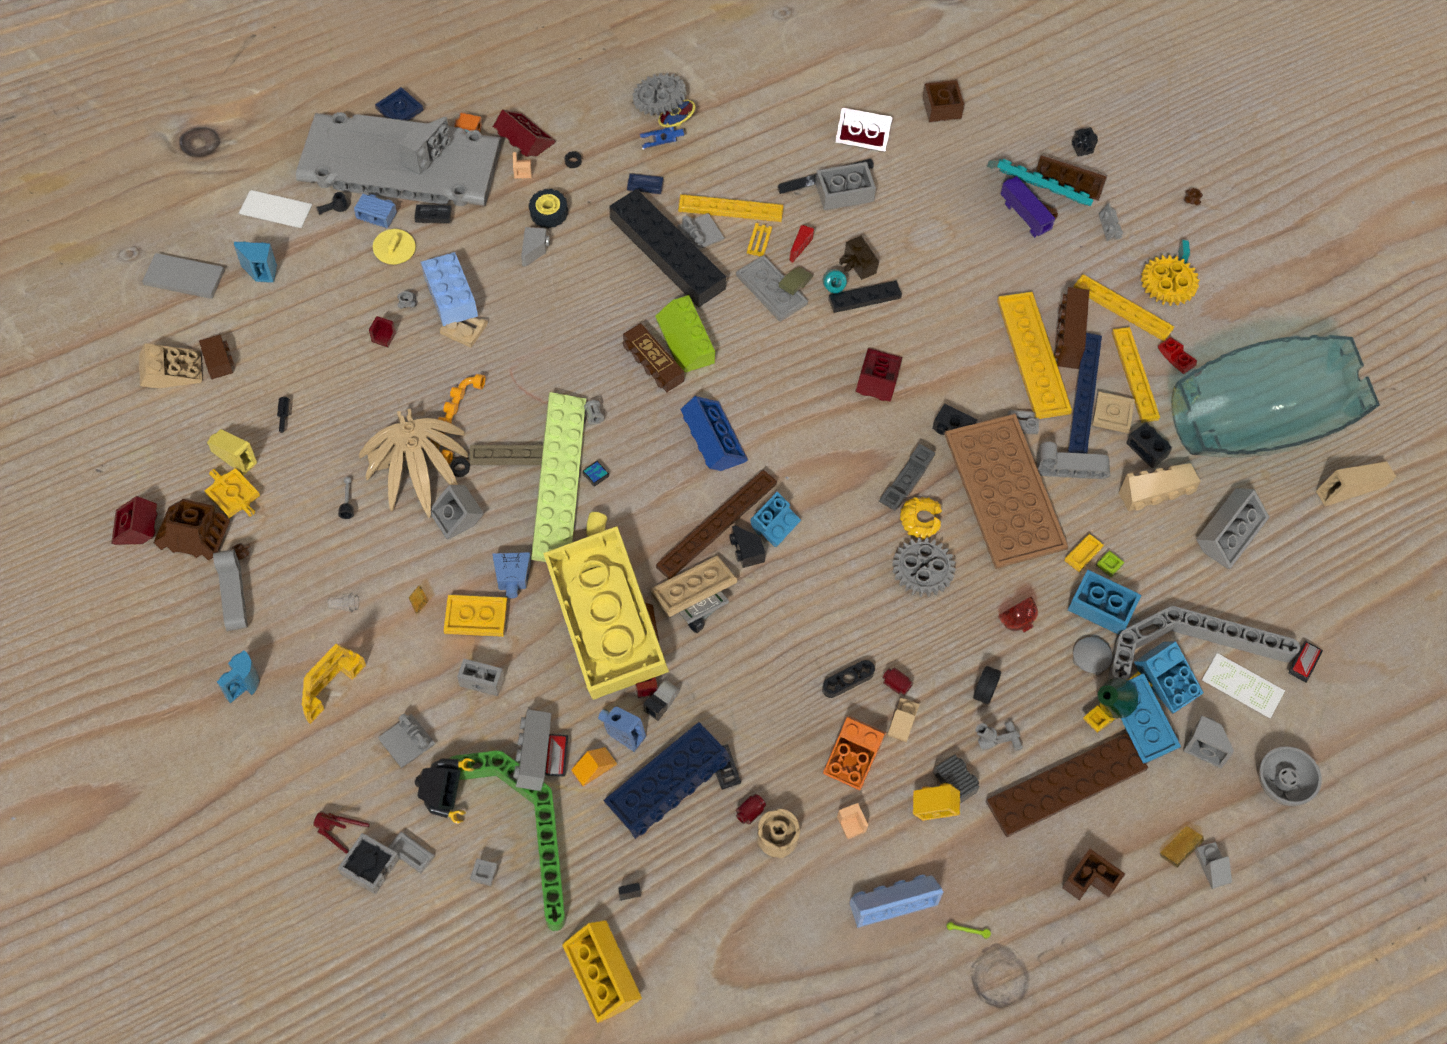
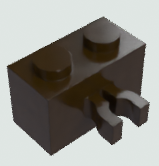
M859 236L847 241L844 252L845 257L839 260L840 265L848 264L845 265L844 271L848 272L854 268L861 280L877 274L879 260L863 237Z

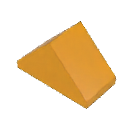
M604 747L587 751L571 771L584 787L617 765V762Z

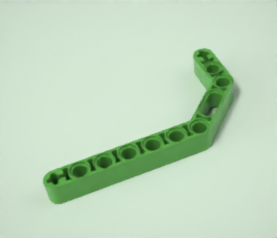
M502 751L452 756L449 759L463 761L469 758L475 761L467 763L469 768L475 769L474 771L469 772L458 768V770H461L459 780L497 776L534 804L545 920L550 930H561L565 925V911L554 801L551 788L544 782L541 791L516 787V781L509 777V775L514 772L515 765L518 766L519 763ZM498 760L503 761V764L499 766L494 765V762ZM476 763L483 764L480 768L473 767ZM541 794L548 795V798L545 800H540L538 797ZM543 814L551 815L546 820L540 818ZM547 833L553 835L552 838L549 840H544L542 838V836ZM551 853L555 855L551 860L544 859L546 854ZM549 874H555L557 877L556 879L549 881L546 879V876ZM552 894L559 896L556 901L548 900V897ZM552 910L557 912L558 918L556 922H553Z

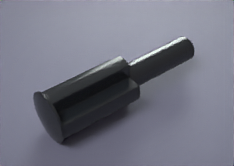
M280 397L278 401L277 417H280V433L284 432L285 419L289 416L290 399L287 397Z

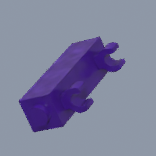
M1017 176L1007 179L1003 183L1001 195L1006 200L1005 206L1009 210L1012 207L1031 228L1030 234L1034 238L1052 230L1055 217Z

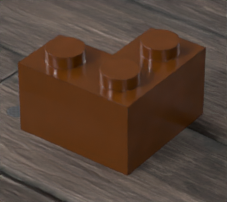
M1089 849L1062 888L1079 901L1090 885L1107 897H1110L1125 873L1095 851Z

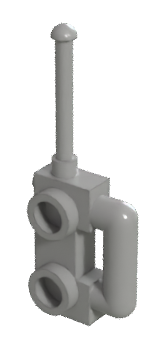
M1008 411V415L1016 414L1017 419L1028 418V420H1018L1023 434L1038 435L1039 418H1035L1033 411Z

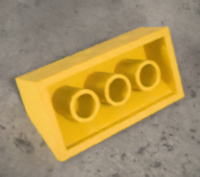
M606 920L588 923L562 944L597 1023L629 1009L642 999Z

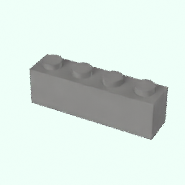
M527 709L526 716L521 717L519 729H523V733H519L517 745H521V749H517L515 761L519 762V765H515L513 778H517L516 787L541 791L545 776L552 713Z

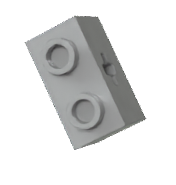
M463 659L457 678L460 687L498 696L504 681V674L502 668Z

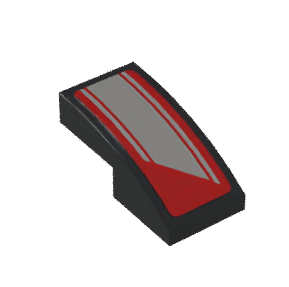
M1304 641L1288 673L1306 683L1323 650Z
M549 734L545 775L565 777L569 735Z

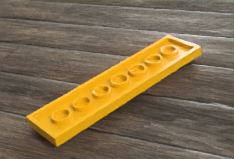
M1033 292L999 296L997 302L1035 418L1043 419L1071 414L1072 409Z

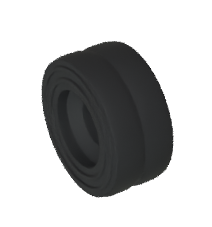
M990 666L984 668L973 699L985 704L990 703L1001 676L1000 670Z

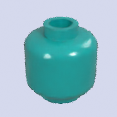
M830 269L824 274L822 283L829 292L839 293L846 287L847 279L840 270Z

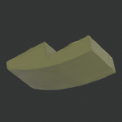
M796 267L779 282V287L794 295L800 287L804 288L813 278V275L801 267Z

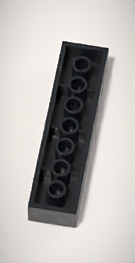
M638 189L633 190L609 206L610 220L686 296L689 295L698 307L726 290V276Z

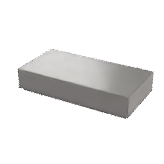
M400 832L388 847L398 853L401 860L419 873H422L434 859L432 853L403 832Z

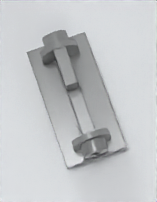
M1110 203L1099 213L1107 241L1112 237L1121 239L1123 235L1120 224H1117L1119 222L1117 212L1111 208Z

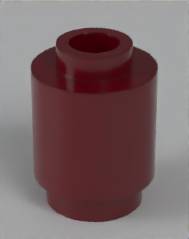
M895 667L892 670L889 668L882 677L884 679L883 684L897 694L901 693L904 696L913 685L910 678Z
M758 794L750 795L736 808L737 819L742 824L747 823L750 825L764 812L766 807L765 801Z

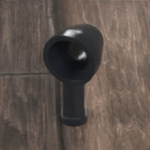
M336 192L331 203L320 207L317 206L316 210L319 215L333 209L337 212H344L349 208V200L342 192Z

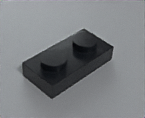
M416 204L415 223L450 224L452 208L451 205Z

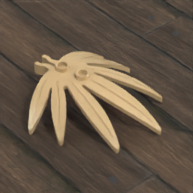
M411 408L407 409L408 421L405 422L404 416L401 415L400 411H397L400 423L388 426L376 433L359 453V458L361 459L379 447L368 466L365 478L366 481L369 480L389 454L392 447L396 445L388 474L390 511L394 510L402 476L403 453L405 452L413 487L427 517L430 518V480L422 448L449 485H458L449 464L427 437L469 458L468 453L456 441L441 432L462 436L465 434L457 426L442 420L431 418L413 420Z

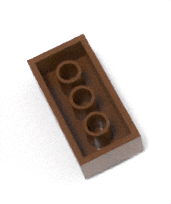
M1068 287L1066 294H1062L1061 304L1058 307L1060 319L1058 318L1056 329H1059L1055 339L1057 348H1055L1054 358L1057 359L1056 364L1059 367L1078 369L1086 344L1090 290Z

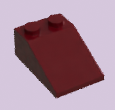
M868 348L855 392L863 396H871L881 401L891 402L903 357Z

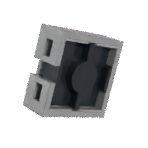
M362 833L338 867V871L341 875L376 894L385 881V873L387 871L391 872L400 858L395 851Z

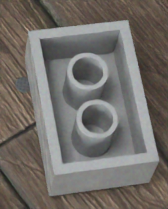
M867 162L817 170L815 185L824 210L874 202L876 187Z

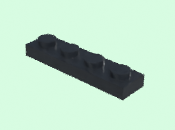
M891 281L830 294L828 299L833 313L901 299L902 293L897 281Z

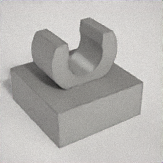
M476 859L470 880L491 886L498 865Z

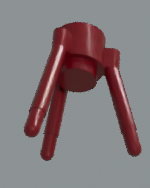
M320 811L314 819L313 826L318 828L319 834L325 836L346 854L349 851L327 831H332L334 826L346 829V825L337 821L363 827L370 826L369 823Z

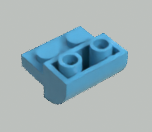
M778 492L750 520L754 531L758 535L762 534L774 547H777L801 521L789 508L790 504Z
M243 650L241 653L234 655L228 663L231 671L224 673L217 681L222 693L230 703L246 690L253 695L259 686V675L250 656Z

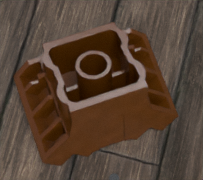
M182 499L168 507L153 543L160 550L168 547L173 553H186L193 555L195 558L203 555L209 561L213 558V553L218 552L230 520L223 513L215 512V506Z

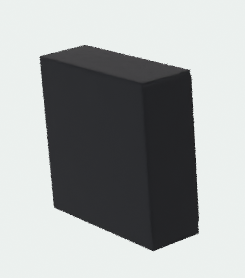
M639 883L618 887L620 901L641 897Z

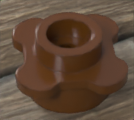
M1196 188L1188 189L1184 201L1199 206L1203 194Z
M239 543L232 547L238 560L250 554L248 550L250 544L243 545Z

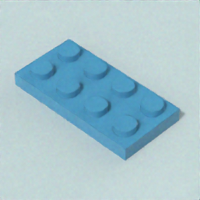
M1144 673L1128 680L1135 686L1138 692V705L1131 715L1120 719L1143 764L1181 748Z

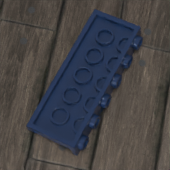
M698 722L603 801L636 839L645 834L648 828L655 822L662 820L664 815L671 809L676 808L685 797L693 794L696 788L703 782L710 780L715 772L724 768L730 761L727 750Z

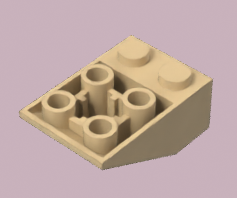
M144 343L139 354L140 386L159 389L201 383L200 351Z

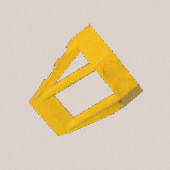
M336 643L306 674L303 682L302 708L309 724L324 711L322 702L316 696L340 671L353 680L366 666L361 655Z

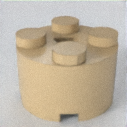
M784 809L766 812L759 821L757 831V844L761 850L769 856L784 858L792 853L798 844L800 835L797 818L791 812Z

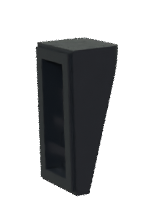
M728 744L723 747L727 750L730 761L724 768L715 772L721 790L741 784ZM728 768L732 771L723 775L720 772ZM734 776V780L724 783V778Z

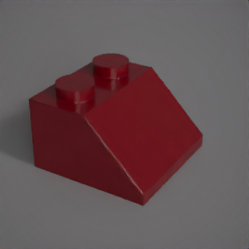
M136 496L116 509L111 544H144L152 539L155 535L154 525L158 515L156 511L157 503Z

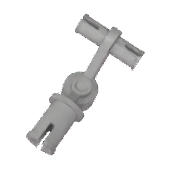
M1013 722L1005 724L1008 734L997 736L994 728L988 727L985 723H980L976 727L977 735L981 737L978 739V743L983 750H988L997 744L1012 741L1015 751L1023 748L1019 739L1020 734L1016 731Z

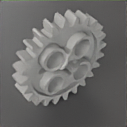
M662 73L659 76L653 74V78L647 76V80H641L642 84H637V88H634V93H632L636 109H639V112L644 111L645 115L650 112L651 116L654 113L659 116L660 112H663L665 115L666 111L672 112V108L678 109L677 104L682 105V100H685V95H687L683 79L680 80V77H675L674 74L669 76L668 73L664 76Z
M918 537L917 543L910 539L909 545L904 542L903 548L899 547L894 555L895 560L892 563V566H894L892 572L896 574L895 580H900L899 586L906 585L905 591L912 589V595L916 591L919 592L920 597H922L923 593L930 597L931 592L938 595L939 590L944 592L945 586L949 587L950 581H953V574L956 570L954 568L955 561H951L953 555H947L948 548L941 549L942 543L938 546L935 545V539L931 543H929L928 538L922 542L920 537ZM906 564H912L914 567H909ZM934 567H938V568H940L941 570H940V571L935 570Z

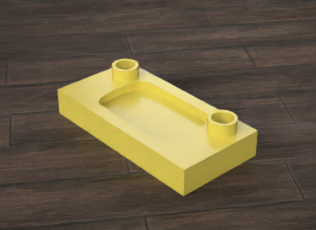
M617 526L543 553L588 692L593 700L669 672Z

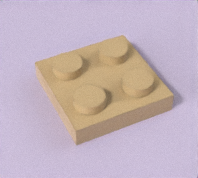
M1098 392L1092 426L1129 434L1135 399Z

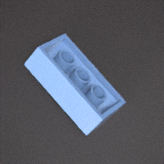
M919 875L913 881L906 882L901 880L894 883V886L891 887L879 886L873 889V892H858L851 897L849 904L857 928L937 906L943 895V890L932 875L927 877L926 875Z

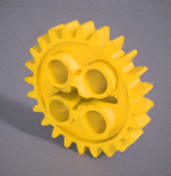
M1162 255L1160 259L1155 257L1154 261L1149 260V263L1145 265L1141 274L1142 287L1146 288L1145 293H1151L1149 298L1156 297L1155 302L1162 300V305L1168 302L1169 306L1175 302L1179 306L1180 301L1185 304L1187 300L1191 301L1192 296H1195L1200 279H1197L1198 273H1194L1195 268H1189L1191 263L1184 264L1185 259L1178 261V256L1172 259L1171 255L1166 259Z

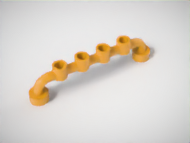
M476 374L475 377H468L462 380L458 387H452L450 391V397L453 398L452 402H445L443 408L446 413L445 418L439 417L438 420L452 424V418L458 411V404L464 398L465 388L469 384H473L474 388L482 390L486 381L485 375ZM430 439V442L439 450L441 445ZM444 449L440 453L450 465L453 459V451Z

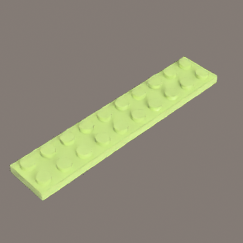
M553 392L549 393L531 560L546 562L543 553L572 543L586 398Z

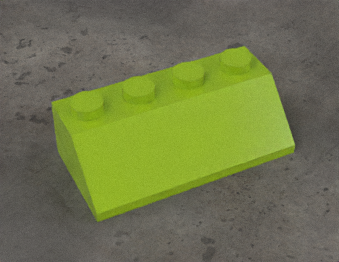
M687 295L672 300L655 318L675 362L682 368L684 373L715 364V350L690 296Z

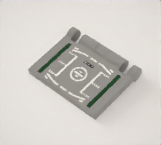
M720 591L679 612V614L689 624L728 604L729 600Z

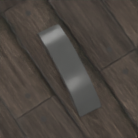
M919 444L910 456L909 462L892 486L888 487L879 502L896 511L927 470L935 456V452Z

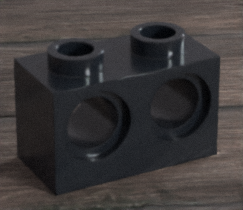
M1147 423L1133 431L1126 443L1152 469L1165 460L1172 450L1169 442L1163 439Z

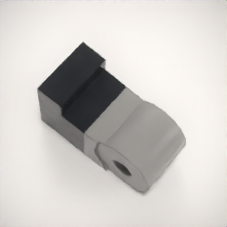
M665 680L657 691L643 703L644 712L659 721L672 705L680 689Z

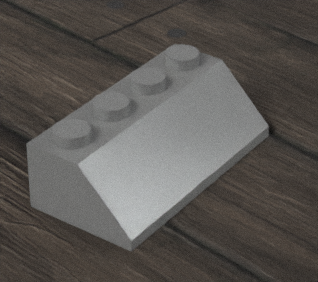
M1236 488L1196 539L1204 554L1227 569H1231L1269 519V515L1255 490Z

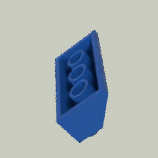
M694 396L680 409L683 419L688 424L691 430L690 433L695 438L698 449L702 453L705 464L709 469L723 471L748 461L719 401Z

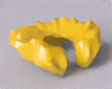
M915 497L906 501L903 508L900 509V520L904 530L908 531V535L920 537L921 540L929 538L939 531L941 520L934 517V520L923 523L917 519V514L920 511H928L932 515L940 514L942 512V505L929 497Z

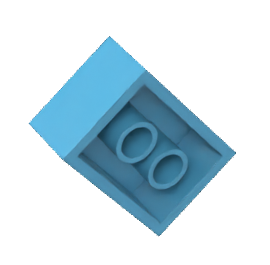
M1087 569L1068 611L1120 635L1126 629L1142 595Z

